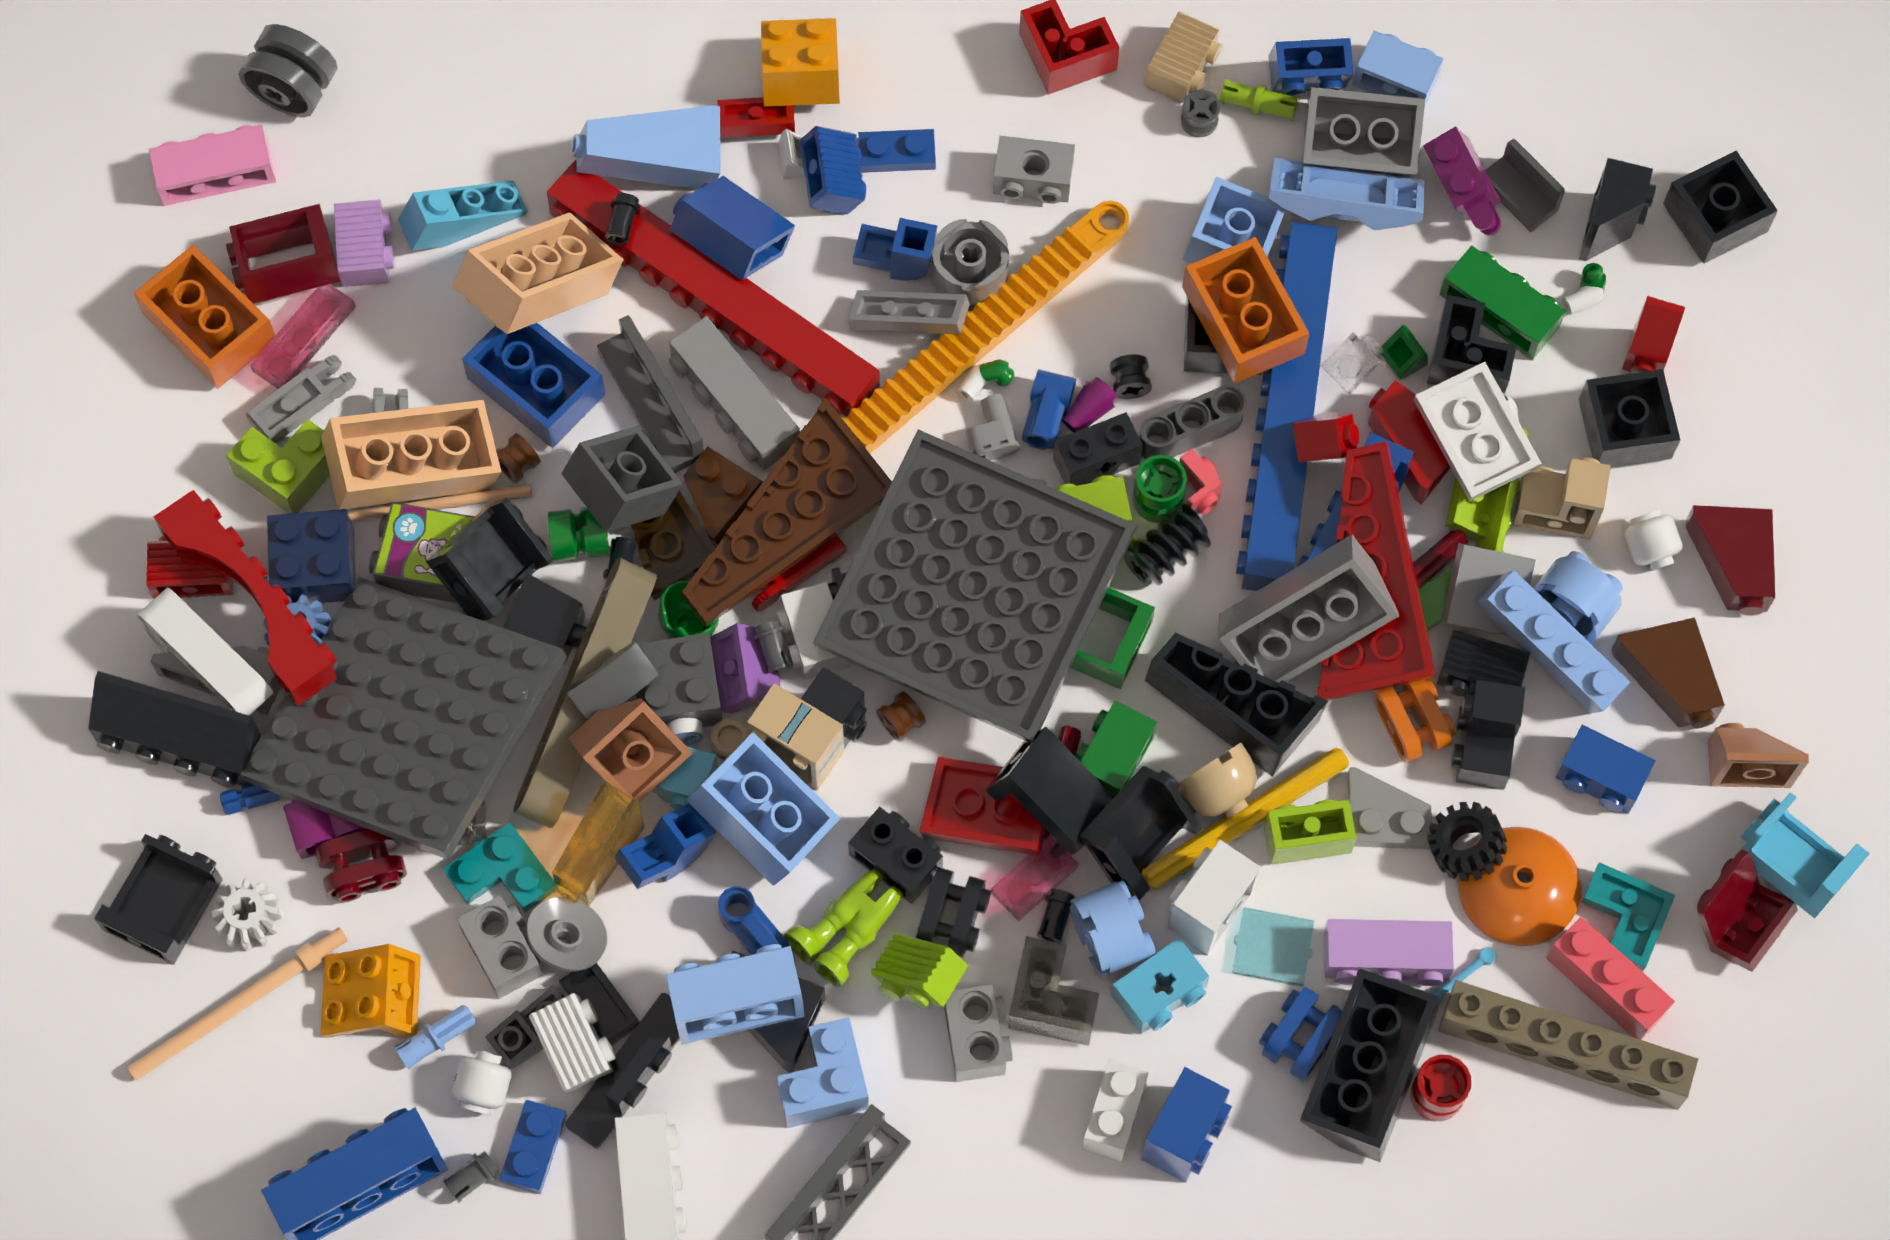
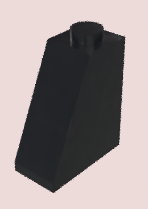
M733 950L732 953H731V954H739L740 957L746 956V955H743V954H741V953H739V952H736V951H734V950ZM798 977L802 993L805 1017L748 1030L781 1067L791 1073L794 1071L809 1037L808 1027L814 1025L825 1001L824 987Z

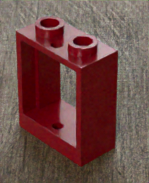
M320 204L229 226L232 242L226 243V249L231 266L238 265V267L231 269L234 283L240 291L245 290L247 298L253 304L340 282ZM311 242L314 244L316 254L251 270L249 258Z

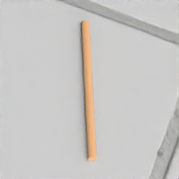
M531 485L402 502V504L437 510L494 502L504 498L532 496ZM391 504L347 511L351 521L380 518L383 514H389Z

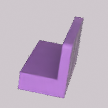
M736 623L710 637L721 712L733 714L753 703H761L774 683L780 686L778 671L768 673V667L759 640H754L753 638L756 635L754 626Z

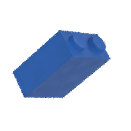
M721 176L709 184L704 183L688 196L683 195L676 202L673 208L675 217L669 230L736 277L744 280L783 256L795 225L725 176Z

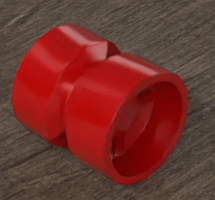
M1439 1054L1426 1060L1421 1065L1410 1088V1100L1414 1109L1422 1117L1430 1121H1445L1456 1115L1471 1090V1075L1467 1066L1460 1059L1451 1055Z

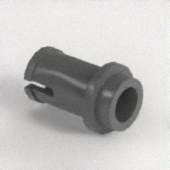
M773 620L754 627L756 635L753 638L754 640H759L768 667V673L792 666L793 663L790 661L781 631L784 630L783 626L779 627L777 620Z
M485 1151L479 1155L474 1153L472 1161L443 1181L459 1203L488 1179L491 1181L495 1180L493 1176L499 1172V1169Z

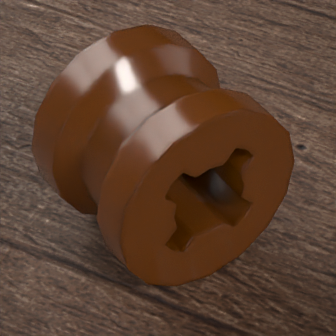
M517 433L509 438L508 445L505 448L496 449L501 471L514 483H518L523 478L524 471L528 468H535L541 463L538 454L532 446Z
M904 691L895 696V701L889 706L882 705L876 710L882 725L898 742L907 738L908 731L913 727L920 728L926 723L925 716L919 706Z

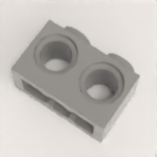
M499 895L456 918L464 937L498 999L543 976L539 962L542 960L532 951L528 941L525 940L519 929L525 925V922L514 903L507 906L502 896ZM491 921H501L504 923L502 931L498 934L488 935L483 932L485 926ZM519 955L524 958L520 967L514 970L502 967L507 957Z
M993 984L954 990L944 1006L956 1082L1005 1075L1006 1062L1013 1061L1010 1038L1009 1036H1001L999 1024L1000 1021H1006L1003 996L995 997ZM971 1005H979L985 1009L987 1014L980 1020H971L966 1017L964 1010ZM977 1045H986L991 1048L993 1055L989 1059L981 1061L975 1059L970 1051Z

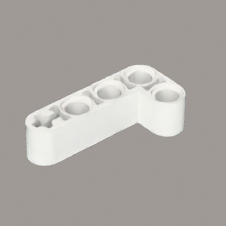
M166 588L137 614L144 630L164 653H172L230 710L251 715L274 694L267 682L170 588Z

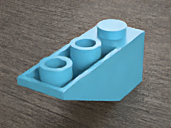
M512 180L413 192L398 221L411 250L414 251L451 245L524 216L528 211Z

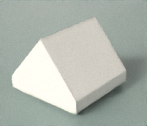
M787 129L782 131L778 144L783 179L805 177L800 139L803 136Z

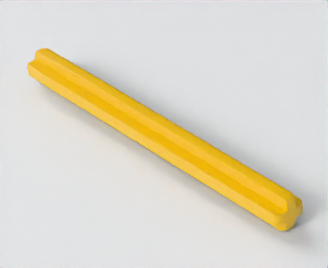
M1333 748L1248 802L1249 806L1229 819L1226 816L1143 869L1141 872L1142 877L1151 889H1159L1193 867L1195 861L1206 847L1213 850L1219 840L1229 844L1265 821L1268 811L1280 806L1290 805L1348 768L1350 763L1346 754L1339 748Z

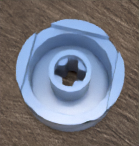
M1571 551L1568 556L1556 559L1533 589L1590 644H1593L1620 609V593L1623 590V586L1616 577L1605 574L1590 564L1586 556L1580 552Z
M1123 880L1070 900L1072 904L1070 911L1082 945H1086L1091 954H1096L1089 957V960L1100 977L1143 961L1156 953L1150 935L1147 931L1142 932L1139 921L1144 919L1142 907L1136 896H1130Z

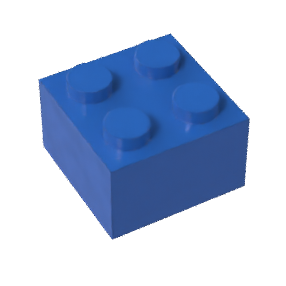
M1184 1067L1145 1141L1141 1160L1185 1183L1191 1172L1199 1175L1213 1145V1142L1208 1140L1210 1135L1218 1139L1229 1118L1228 1115L1232 1106L1226 1102L1230 1090Z

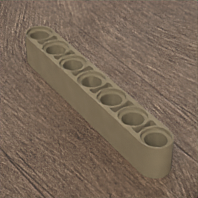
M618 558L611 568L513 808L514 813L549 828H553L557 823L584 759L568 738L587 720L567 694L568 687L600 668L603 660L631 644L654 588L657 574L622 558Z

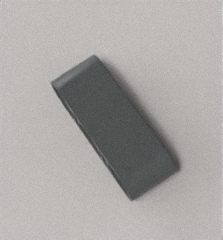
M1226 385L1150 416L1141 425L1139 437L1143 444L1141 456L1144 459L1161 454L1175 457L1192 448H1197L1234 432L1242 424L1246 405L1245 395L1235 386ZM1227 405L1234 408L1235 412L1230 414L1223 413L1218 408ZM1193 420L1201 426L1194 429L1188 428L1183 422ZM1160 435L1166 441L1159 444L1153 443L1148 437Z

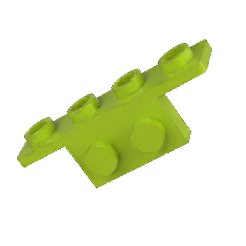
M1522 428L1528 437V430ZM1455 478L1445 526L1455 531L1461 530L1465 536L1476 540L1475 547L1504 553L1502 549L1506 532L1512 522V516L1510 515L1512 504L1520 485L1518 478L1470 502L1457 478Z

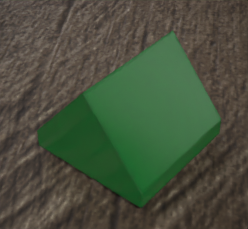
M1402 325L1378 349L1400 380L1428 365L1427 353L1406 325Z

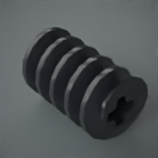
M1184 503L1182 511L1175 510L1170 514V521L1162 520L1158 524V530L1150 529L1146 533V540L1139 538L1134 542V549L1127 548L1123 558L1130 571L1140 581L1146 583L1150 579L1160 586L1163 583L1159 573L1161 570L1169 576H1173L1175 571L1171 564L1172 561L1184 567L1187 565L1183 554L1185 551L1196 558L1199 555V551L1195 543L1199 542L1208 548L1211 546V542L1207 535V528L1201 518L1190 506Z

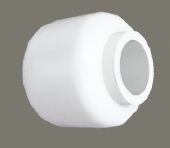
M1656 510L1629 520L1631 526L1625 530L1624 536L1635 564L1640 566L1649 564L1652 571L1674 564L1672 556L1682 550L1683 544L1672 516L1661 515L1660 510Z
M478 1050L476 1058L465 1057L461 1059L452 1087V1095L460 1100L458 1107L490 1115L492 1109H498L503 1106L512 1073L508 1067L500 1065L502 1056Z

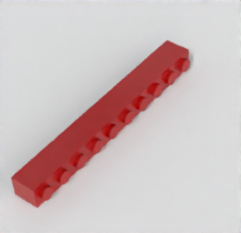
M577 160L566 169L546 192L549 212L554 218L567 213L574 215L624 259L621 264L622 266L626 267L629 265L637 270L640 277L648 285L655 288L660 286L669 293L670 298L678 306L684 309L690 307L699 314L701 319L707 316L717 329L720 328L730 335L731 341L737 347L744 351L750 349L756 353L767 368L774 372L780 370L789 376L795 387L803 393L809 394L811 392L819 397L822 402L826 398L839 415L842 413L847 417L853 408H858L865 398L869 399L874 390L880 387L879 369L749 279L741 280L670 231L671 225L642 205H640V214L635 215L629 243L627 245H617L609 242L605 238V233L608 230L613 211L610 204L618 193L623 192L599 175L577 172Z

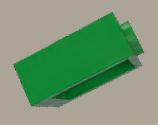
M1108 588L1099 609L1130 622L1111 664L1078 650L1070 668L1121 689L1153 623L1155 607Z

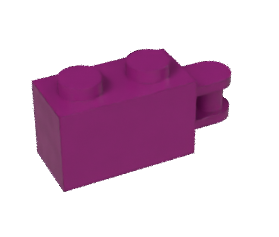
M1455 126L1426 143L1423 147L1454 208L1468 221L1471 220L1473 225L1484 235H1494L1501 228V219L1494 206L1500 203L1501 200L1470 139Z

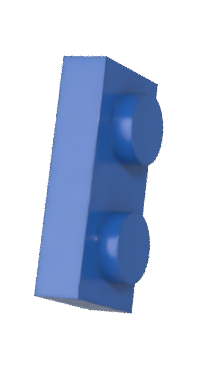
M934 129L858 132L859 149L861 151V173L936 170Z
M530 1100L525 1101L499 1178L501 1183L538 1194L542 1193L567 1117L565 1110Z

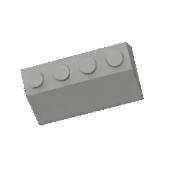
M1351 534L1219 613L1218 639L1240 666H1243L1245 663L1258 669V674L1278 683L1281 680L1288 682L1399 617V612L1375 563Z

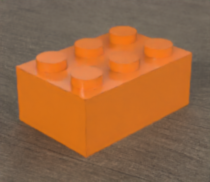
M1256 237L1185 266L1182 288L1234 384L1305 354L1309 332Z
M194 245L190 246L133 293L142 314L217 389L277 340L270 320Z

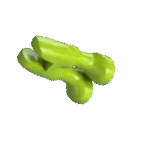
M875 869L860 877L838 899L831 901L824 911L823 918L813 927L807 929L801 925H794L783 935L790 944L791 949L804 963L810 965L814 961L816 973L836 987H841L848 979L850 974L847 965L857 950H861L875 941L876 933L887 921L903 897V893L893 886L874 902L869 896L878 887L883 878ZM845 929L843 938L833 948L822 953L817 958L831 938L837 932Z

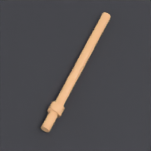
M338 927L313 945L308 942L295 951L297 953L296 956L129 1065L127 1069L137 1081L306 968L308 971H311L323 963L321 958L349 940L341 928Z

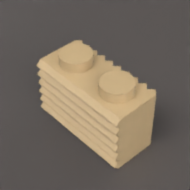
M1178 11L1150 64L1147 66L1145 86L1183 103L1189 93L1201 89L1206 77V73L1202 72L1206 64L1210 63L1213 65L1216 62L1222 48V44L1218 42L1220 29Z

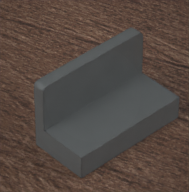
M1514 138L1510 140L1506 145L1503 156L1488 167L1486 172L1501 203L1531 233L1559 210L1565 189Z

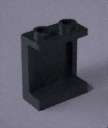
M504 498L487 505L434 553L426 563L466 615L486 621L494 618L504 609L502 603L522 585L526 574L532 575L538 569L548 566L554 559L548 552L545 542L535 535L525 522L520 509L512 504L509 499Z
M1047 727L1041 729L1031 743L1027 741L1021 743L985 790L996 802L1011 793L1057 841L1049 852L1053 859L1060 857L1066 852L1073 855L1085 845L1080 838L1081 833L1100 814L1113 797Z
M1142 766L1080 835V838L1109 881L1114 883L1123 880L1130 896H1136L1138 900H1141L1150 890V887L1141 875L1143 869L1151 863L1179 830L1185 829L1197 835L1202 829L1194 816L1196 813L1195 809L1177 790L1180 787L1177 780L1164 770L1158 773L1146 766Z
M145 834L141 840L144 850L110 908L102 904L94 920L103 931L174 965L223 879L215 868L217 863L208 856L199 852H195L191 856L180 851L181 846L164 835H159L155 839Z

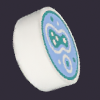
M679 718L666 724L686 746L697 744L705 737L703 724L696 718Z

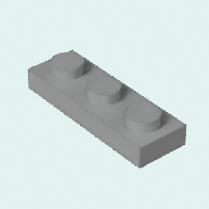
M857 290L847 320L851 330L961 334L970 304L966 294Z

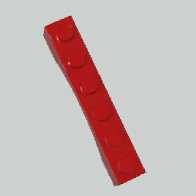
M193 489L153 516L160 533L183 562L204 566L225 575L240 585L255 600L267 621L269 666L274 678L297 707L338 679L333 668V664L337 660L324 642H321L319 645L315 643L310 636L314 631L308 621L300 612L295 616L287 607L290 604L287 595L277 583L272 587L264 579L268 574L255 555L249 558L241 550L245 546L242 539L232 526L225 530L218 521L222 516L209 498L202 501Z

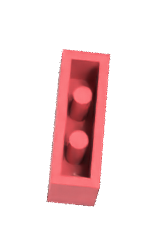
M1582 917L1554 943L1546 957L1552 965L1634 1038L1642 1040L1675 1003L1667 993Z

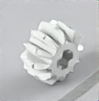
M245 878L239 890L232 883H228L227 890L230 895L228 897L216 895L215 901L221 908L211 911V918L213 921L218 922L214 928L215 932L219 937L226 936V942L230 947L236 946L241 941L243 948L250 951L254 939H257L262 946H266L268 942L264 934L266 932L278 934L279 927L274 921L283 918V911L281 908L276 907L280 901L275 892L268 893V887L264 882H260L253 888L251 881ZM247 909L254 911L248 914V920L241 919V917L246 915Z

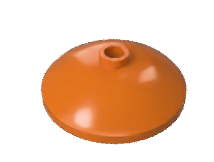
M1527 827L1502 828L1507 840L1505 842L1507 852L1506 854H1501L1503 858L1501 865L1492 863L1494 872L1488 875L1486 870L1481 871L1482 879L1475 880L1473 874H1469L1468 881H1461L1458 875V893L1462 907L1470 921L1481 932L1498 942L1513 946H1532L1544 943L1560 934L1569 925L1577 912L1582 890L1577 865L1566 848L1544 832ZM1479 839L1472 847H1474L1476 844H1478V842H1479L1481 839ZM1520 872L1527 873L1531 878V882H1521L1517 874Z

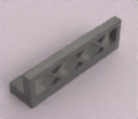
M627 315L619 319L621 333L598 344L597 350L648 439L674 473H677L692 465L704 451L703 440L631 317Z
M871 1104L765 1234V1240H791L795 1234L814 1232L815 1240H819L818 1231L823 1230L829 1231L821 1240H834L909 1148L911 1141L885 1121V1114ZM879 1131L898 1144L888 1157L870 1158L869 1143ZM865 1149L866 1159L856 1160ZM881 1165L875 1174L872 1175L871 1166ZM867 1166L868 1182L862 1189L844 1191L843 1175L849 1168ZM839 1181L840 1192L829 1193ZM855 1197L846 1208L845 1198ZM840 1199L842 1214L837 1221L818 1224L816 1208L820 1203L825 1200ZM812 1215L813 1225L803 1226L807 1219Z

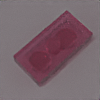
M1051 835L1043 841L1040 856L1028 854L991 888V894L1018 921L1024 918L1046 895L1051 893L1052 889L1057 888L1078 868L1079 863L1068 852L1056 859L1052 858L1049 852L1057 841Z

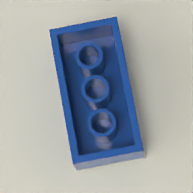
M416 1107L409 1111L406 1108L396 1110L384 1119L383 1125L371 1131L368 1129L359 1130L350 1135L345 1140L346 1144L332 1152L329 1149L322 1150L307 1160L308 1165L293 1173L291 1170L283 1171L268 1181L269 1186L261 1189V1192L287 1240H320L448 1171Z

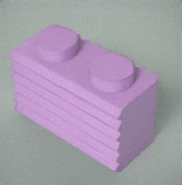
M380 199L334 203L337 271L342 286L355 287L356 285L363 286L364 284L371 285L372 283L386 284L388 282V269H394L395 267L392 245L386 246V235H390L393 232L390 211H383Z

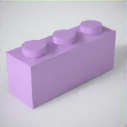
M1328 919L1324 929L1325 978H1335V982L1339 984H1353L1360 968L1399 983L1402 980H1418V984L1423 986L1441 985L1443 981L1449 980L1454 970L1452 921Z

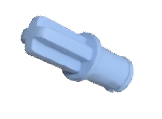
M461 1005L432 1025L427 1021L424 1023L425 1028L400 1044L395 1045L394 1048L405 1066L410 1069L413 1065L438 1049L444 1051L446 1049L445 1043L475 1025V1017L467 1006Z

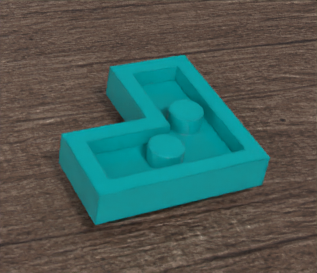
M510 822L443 868L444 874L467 905L500 882L504 884L524 913L558 890L555 881Z
M1599 862L1584 894L1582 903L1619 919L1610 943L1641 971H1644L1675 895Z

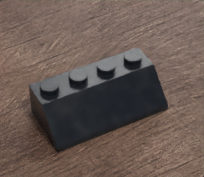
M98 671L96 674L88 729L97 742L98 747L115 754H119L121 750L134 753L135 757L140 761L152 765H158L159 761L173 765V769L188 776H196L197 772L211 776L212 781L225 787L233 788L235 784L242 786L249 784L244 782L239 774L242 773L250 753L261 737L252 716Z
M1359 968L1300 1121L1340 1148L1381 1162L1438 1013V996Z

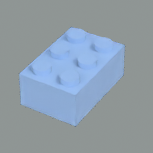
M754 732L743 740L686 799L773 886L786 877L841 819Z
M779 944L767 945L759 948L757 954L740 957L739 954H727L718 957L713 964L700 967L697 963L683 964L676 967L674 973L666 974L681 1045L805 1017L802 993L791 946L782 948Z

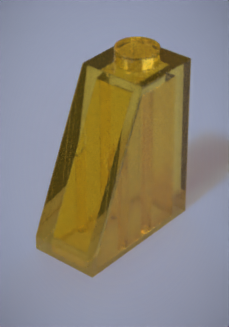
M604 781L552 871L554 881L557 884L556 891L561 896L570 899L574 903L579 899L590 906L619 865L614 858L618 850L635 842L645 828L639 801Z

